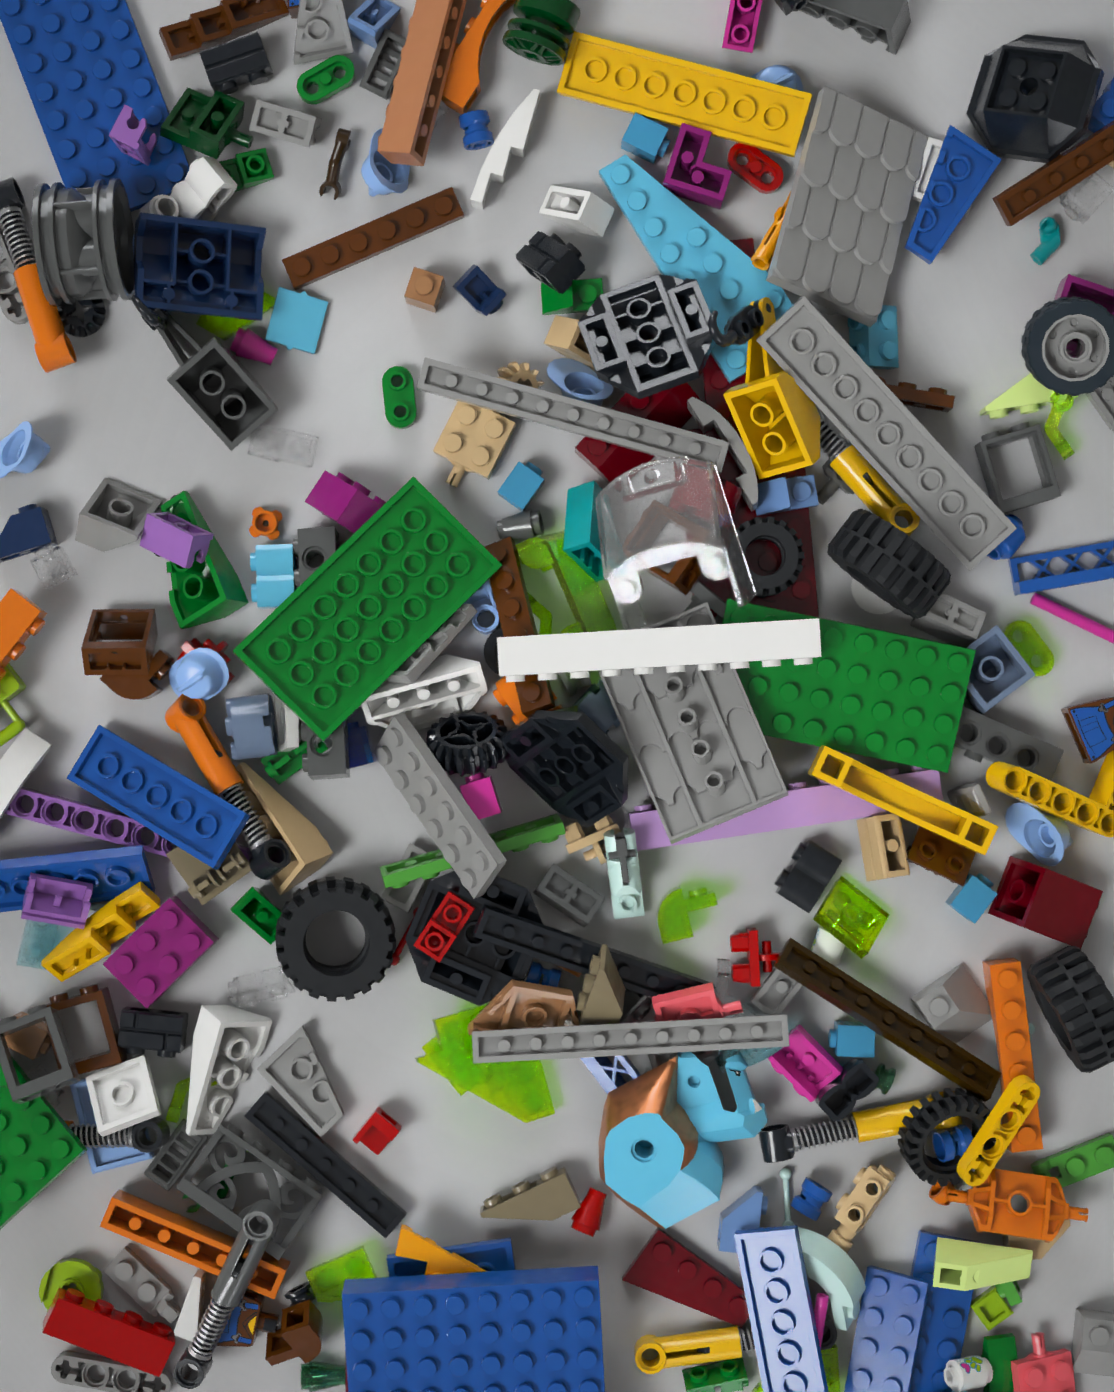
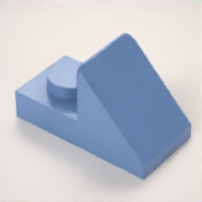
M814 474L788 479L781 477L758 483L756 516L819 505Z

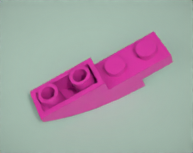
M730 0L722 48L753 53L762 0Z

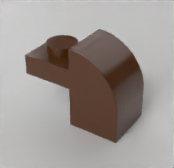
M160 649L152 658L148 675H102L100 680L123 698L133 700L149 699L163 690L154 681L156 679L162 680L171 669L170 663L174 658L167 651Z
M311 1300L282 1309L281 1329L276 1330L275 1334L267 1333L265 1359L271 1366L296 1357H300L304 1363H307L316 1358L320 1353L323 1318Z

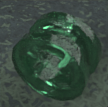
M880 1063L874 1072L879 1078L875 1089H881V1093L886 1095L893 1084L896 1069L892 1067L886 1069L885 1064Z

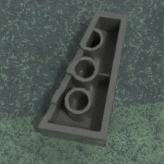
M808 0V3L800 9V11L815 18H820L821 14L825 15L826 20L838 29L844 30L849 26L862 35L860 39L871 44L874 39H877L888 45L886 51L895 55L911 23L908 0Z

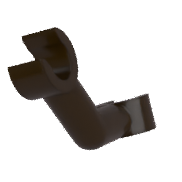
M338 129L335 146L329 160L326 180L319 189L320 196H323L326 186L334 188V200L341 194V185L338 180L345 152L348 151L351 143L349 139L350 130Z

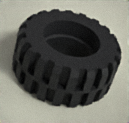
M858 509L853 511L828 544L827 553L840 568L894 608L899 609L904 614L910 615L912 618L919 619L926 616L950 584L951 574L949 570L933 554L924 549L922 545L911 539L903 531L867 510Z
M335 876L325 877L326 880L317 882V880L309 882L308 887L303 890L299 888L293 893V898L284 904L281 916L276 924V953L278 961L282 965V971L287 978L293 980L294 986L300 991L305 989L309 992V996L316 999L319 996H324L327 998V1001L336 1002L337 997H345L347 1001L354 999V994L362 991L363 994L372 990L371 985L375 981L380 983L385 977L384 971L386 968L391 967L393 951H396V931L388 907L385 906L383 899L377 893L370 890L369 886L362 882L358 884L352 878L344 877L343 880L335 879ZM329 911H345L354 915L360 921L365 931V943L362 951L355 959L343 965L331 966L316 961L306 946V933L309 925L316 917Z
M1067 946L1031 964L1027 970V977L1036 1001L1052 1032L1075 1067L1081 1072L1091 1073L1113 1062L1114 998L1086 954L1079 947Z

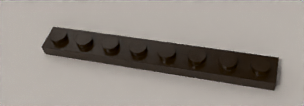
M790 938L785 943L774 964L775 968L980 1100L986 1102L991 1099L1002 1073L794 939Z

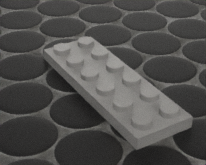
M405 713L395 715L373 753L377 761L393 780L395 787L408 802L412 812L417 815L428 835L439 847L445 860L452 866L462 885L469 891L473 899L485 894L507 860Z

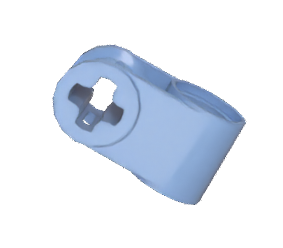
M488 580L479 588L480 590H477L464 603L472 604L477 610V613L471 620L476 630L485 635L492 634L500 627L494 594ZM491 612L494 614L495 621L492 626L485 628L478 624V617L481 613Z

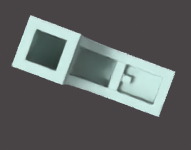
M798 1227L807 1277L816 1281L829 1296L836 1329L847 1331L852 1321L857 1319L860 1313L859 1299L866 1289L862 1274L854 1261L837 1244L814 1231Z

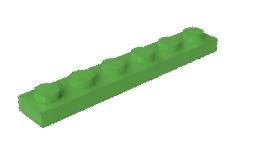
M558 813L490 833L489 835L503 853L510 850L512 852L523 851L530 844L540 841L542 843L553 842L559 838V835L566 834L563 821ZM437 849L379 868L385 888L391 886L392 888H401L408 885L414 879L421 877L422 879L434 878L441 871L451 869L452 866L445 860L441 850Z

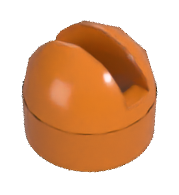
M948 1181L947 1186H940L936 1182L935 1186L932 1185L929 1191V1197L940 1205H949L950 1201L946 1202L947 1188H956L950 1181Z

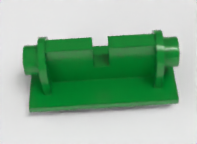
M301 739L298 748L288 752H278L277 755L266 756L260 760L265 766L266 773L271 778L273 777L278 785L303 768L302 754L307 753V741H302ZM320 741L318 743L317 750L319 753L329 749L324 742Z
M743 1357L682 1370L686 1392H715L714 1387L720 1386L721 1392L743 1391V1387L749 1386Z

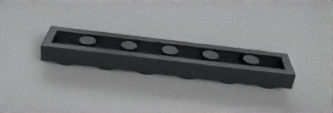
M267 1091L245 1114V1117L385 1239L406 1216L407 1212Z

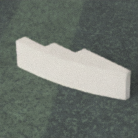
M533 89L513 112L495 139L477 178L470 198L471 207L484 209L491 181L504 183L511 155L524 158L540 102V90Z

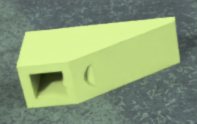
M1030 373L980 410L979 413L980 416L989 415L990 419H998L1009 416L1008 411L1020 410V414H1030L1038 412L1040 406L1050 405L1051 410L1069 407V402L1078 396L1062 395L1051 389L1049 390Z
M937 1237L933 1287L968 1291L1027 1279L1030 1277L1033 1250Z

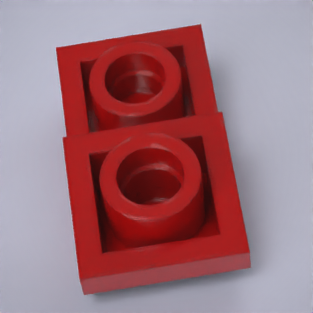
M449 890L413 946L440 963L476 907Z

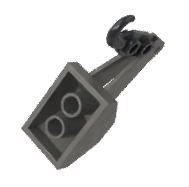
M136 295L131 297L143 320L152 330L155 331L157 329L180 365L178 369L167 377V381L231 451L278 411V407L257 380L217 338L213 337L201 347L173 319L168 311L148 308ZM166 320L197 350L189 359L168 330Z

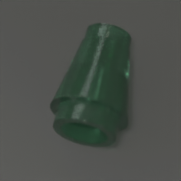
M317 1361L301 1364V1390L314 1392L345 1385V1365Z

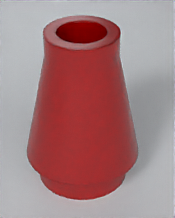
M590 1187L587 1195L581 1202V1207L571 1217L573 1220L571 1228L594 1237L596 1230L600 1231L607 1194Z

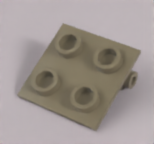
M236 843L233 844L218 870L213 869L178 846L166 854L189 886L188 892L194 899L197 898L202 906L251 871L249 861Z

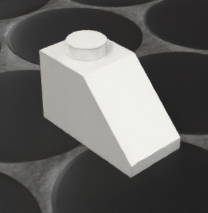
M551 185L539 214L578 232L603 237L615 209L592 192Z

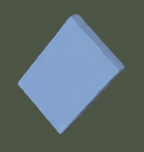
M86 1078L70 1085L80 1126L82 1123L85 1126L88 1123L92 1126L96 1122ZM146 1129V1138L151 1142L148 1129ZM94 1146L86 1148L92 1174L154 1157V1152H141L138 1149H134V1147L128 1148L127 1146L124 1148L121 1146L119 1148L116 1146L114 1148L110 1146L108 1148L105 1146L103 1148H94Z

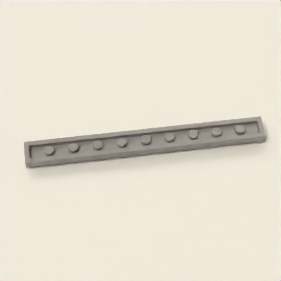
M426 357L417 384V390L718 474L722 472L730 443Z
M787 1014L472 1031L473 1064L789 1047Z

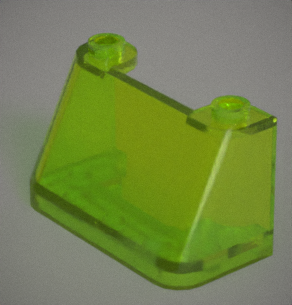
M564 531L530 538L515 545L522 565L525 564L531 569H540L542 573L554 569L576 620V623L565 627L560 634L617 630L598 582L593 580L563 551Z

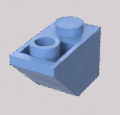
M753 1186L720 1213L717 1238L719 1251L737 1253L734 1233L737 1230L764 1228L760 1227L761 1215H766L768 1197L763 1196L761 1186Z

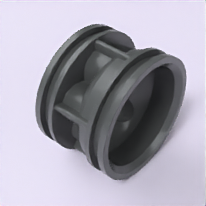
M113 178L109 180L107 185L105 180L99 179L95 181L93 187L65 188L61 182L53 183L51 188L47 183L37 184L32 199V236L38 276L48 303L50 305H60L64 300L66 304H74L78 300L92 299L117 301L119 295L123 300H132L131 297L135 295L134 227L128 196L122 181L119 178Z

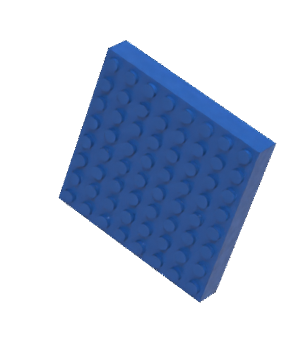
M598 1265L345 1279L342 1307L348 1392H605Z

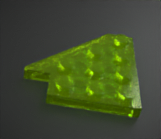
M489 1002L432 1019L440 1050L415 1057L417 1063L522 1122L528 1123L555 1114L541 1060L473 1064L472 1035L468 1034L467 1027Z

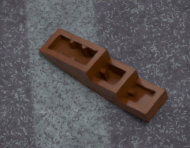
M221 0L217 7L192 13L188 20L161 27L159 35L168 57L172 61L255 31L289 15V11L284 0Z

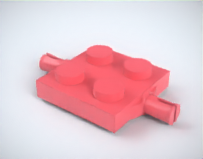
M713 982L652 997L655 1021L725 1018L726 1016L743 1013L740 1000L726 1004L721 1003L716 996Z
M1042 1332L1032 1333L1033 1352L1025 1358L1011 1361L1014 1392H1076L1071 1351L1065 1348L1047 1351L1045 1348V1334Z

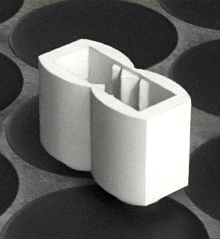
M201 157L191 163L185 180L174 185L170 196L176 200L179 206V217L212 221L217 215L219 208L231 198L237 188V184L217 159Z

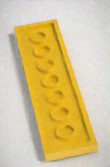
M574 31L557 89L559 95L633 115L636 112L648 119L678 127L685 123L712 132L711 135L794 158L813 98L811 93Z

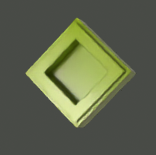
M994 1285L971 1301V1308L988 1331L1014 1313L1006 1301L1000 1297Z

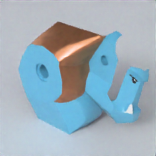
M678 1052L677 1056L608 1093L604 1104L598 1141L600 1178L617 1198L656 1227L666 1229L719 1201L725 1166L723 1153L717 1142L753 1138L768 1122L765 1104L758 1103L755 1099L745 1071L748 1064L740 1052L739 1055L727 1058L725 1065L737 1104L735 1112L723 1110L709 1067L691 1052Z

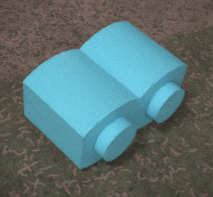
M293 544L256 545L255 553H250L251 571H256L257 576L256 583L251 584L252 602H257V607L260 609H274L297 589L294 581V570L297 569V563L293 553Z

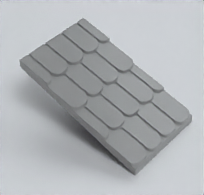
M824 86L818 93L766 281L801 297L805 296L812 302L868 327L875 324L878 314L882 310L889 275L893 271L903 222L907 218L914 183L918 179L927 135L917 130L914 131L913 128L892 118L889 119L888 116L866 105L863 106L862 103Z
M706 602L644 629L715 625L716 622ZM718 663L717 670L698 671V665H685L686 672L666 673V667H653L654 674L634 675V669H621L622 676L602 677V670L598 671L671 844L788 796V791L736 669H730V663Z

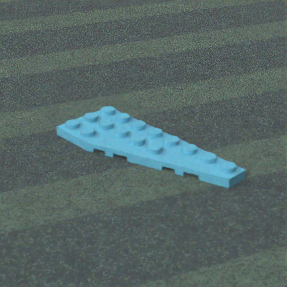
M623 155L599 170L600 177L661 275L674 276L685 280V278L697 280L710 313L714 310L718 311L716 322L722 334H724V327L728 319L742 307L750 305L753 301L765 297L769 298L774 306L776 320L792 306L791 301L781 287L766 281L768 275L766 270L756 268L748 255L627 155ZM748 341L739 346L721 347L716 343L713 346L711 355L729 383L746 374Z

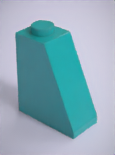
M591 481L568 489L563 551L593 580L598 582L623 574V566L611 497L595 481Z

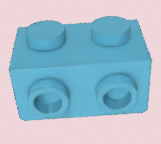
M882 305L877 322L871 327L848 318L849 345L870 368L890 370L899 368L897 306Z

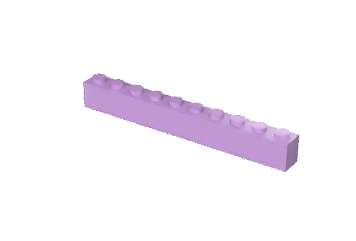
M910 766L911 772L899 773L898 768L880 770L881 773L943 801L939 771ZM818 779L819 785L808 787L806 781L789 783L788 796L715 825L693 836L684 838L674 844L670 843L656 809H653V804L634 806L635 812L628 814L630 828L635 830L637 851L891 813Z

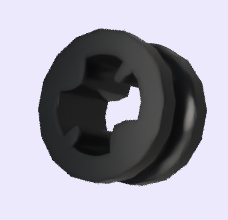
M310 1282L296 1286L284 1295L286 1299L291 1300L290 1306L307 1300L312 1301L316 1298V1294L310 1292Z

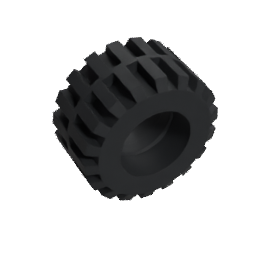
M756 517L753 520L742 523L727 540L723 552L724 569L727 570L728 579L733 581L739 591L743 590L750 596H774L786 590L797 580V576L803 568L802 561L805 559L801 548L803 543L801 539L798 540L795 535L797 532L794 528L790 529L783 520L777 521L774 520V517ZM755 540H769L780 550V567L771 575H758L751 571L746 563V549Z

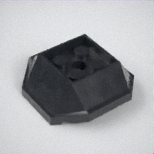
M1025 34L984 55L966 114L988 150L996 156L1048 163L1061 155V152L1072 146L1086 134L1105 73L1084 40ZM1037 88L1033 94L1028 95L1032 89Z
M658 274L601 294L591 305L587 314L583 315L578 321L579 330L597 377L638 399L700 378L715 344L708 327L711 313L699 284L694 279L685 278V280L674 276Z
M577 705L553 711L537 710L500 738L503 741L505 750L508 752L505 759L509 767L553 810L566 817L577 819V823L586 828L623 806L628 798L629 756Z
M452 871L429 881L405 940L421 982L480 1006L490 1002L511 980L524 981L534 958L485 940L472 941L468 938L467 929L472 925H476L484 904L543 924L528 888L496 876L485 894L473 899L469 891L462 885L456 872ZM451 890L476 908L439 963L413 945L448 891Z

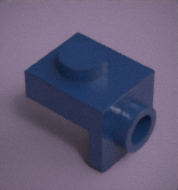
M475 264L452 286L477 313L484 316L495 313L502 306V299L507 295L503 289L498 288Z

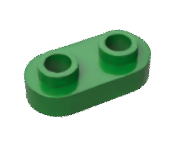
M335 55L307 70L297 80V91L300 98L308 104H319L349 87L355 79L354 65L346 56ZM338 70L346 72L342 78H336L335 73ZM311 85L319 87L318 91L313 94L308 92V88Z
M394 366L389 368L382 378L385 415L391 426L397 429H406L414 424L417 417L414 381L411 373L406 368ZM399 376L403 378L401 386L395 387L392 385L394 377ZM404 407L406 415L404 417H397L395 415L397 408Z

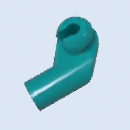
M1045 217L1041 220L1039 224L1041 244L1030 254L1033 261L1038 265H1042L1061 244L1060 227L1052 217Z

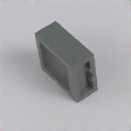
M1029 422L1021 423L1011 427V433L1001 436L999 431L991 432L981 436L982 441L974 446L989 497L1004 514L1061 496L1040 424L1030 427ZM1028 438L1043 488L1003 500L988 450Z
M43 1004L29 1009L28 1015L17 1019L16 1016H11L0 1020V1064L13 1102L23 1104L81 1081L56 1009ZM46 1021L62 1069L20 1085L5 1036Z

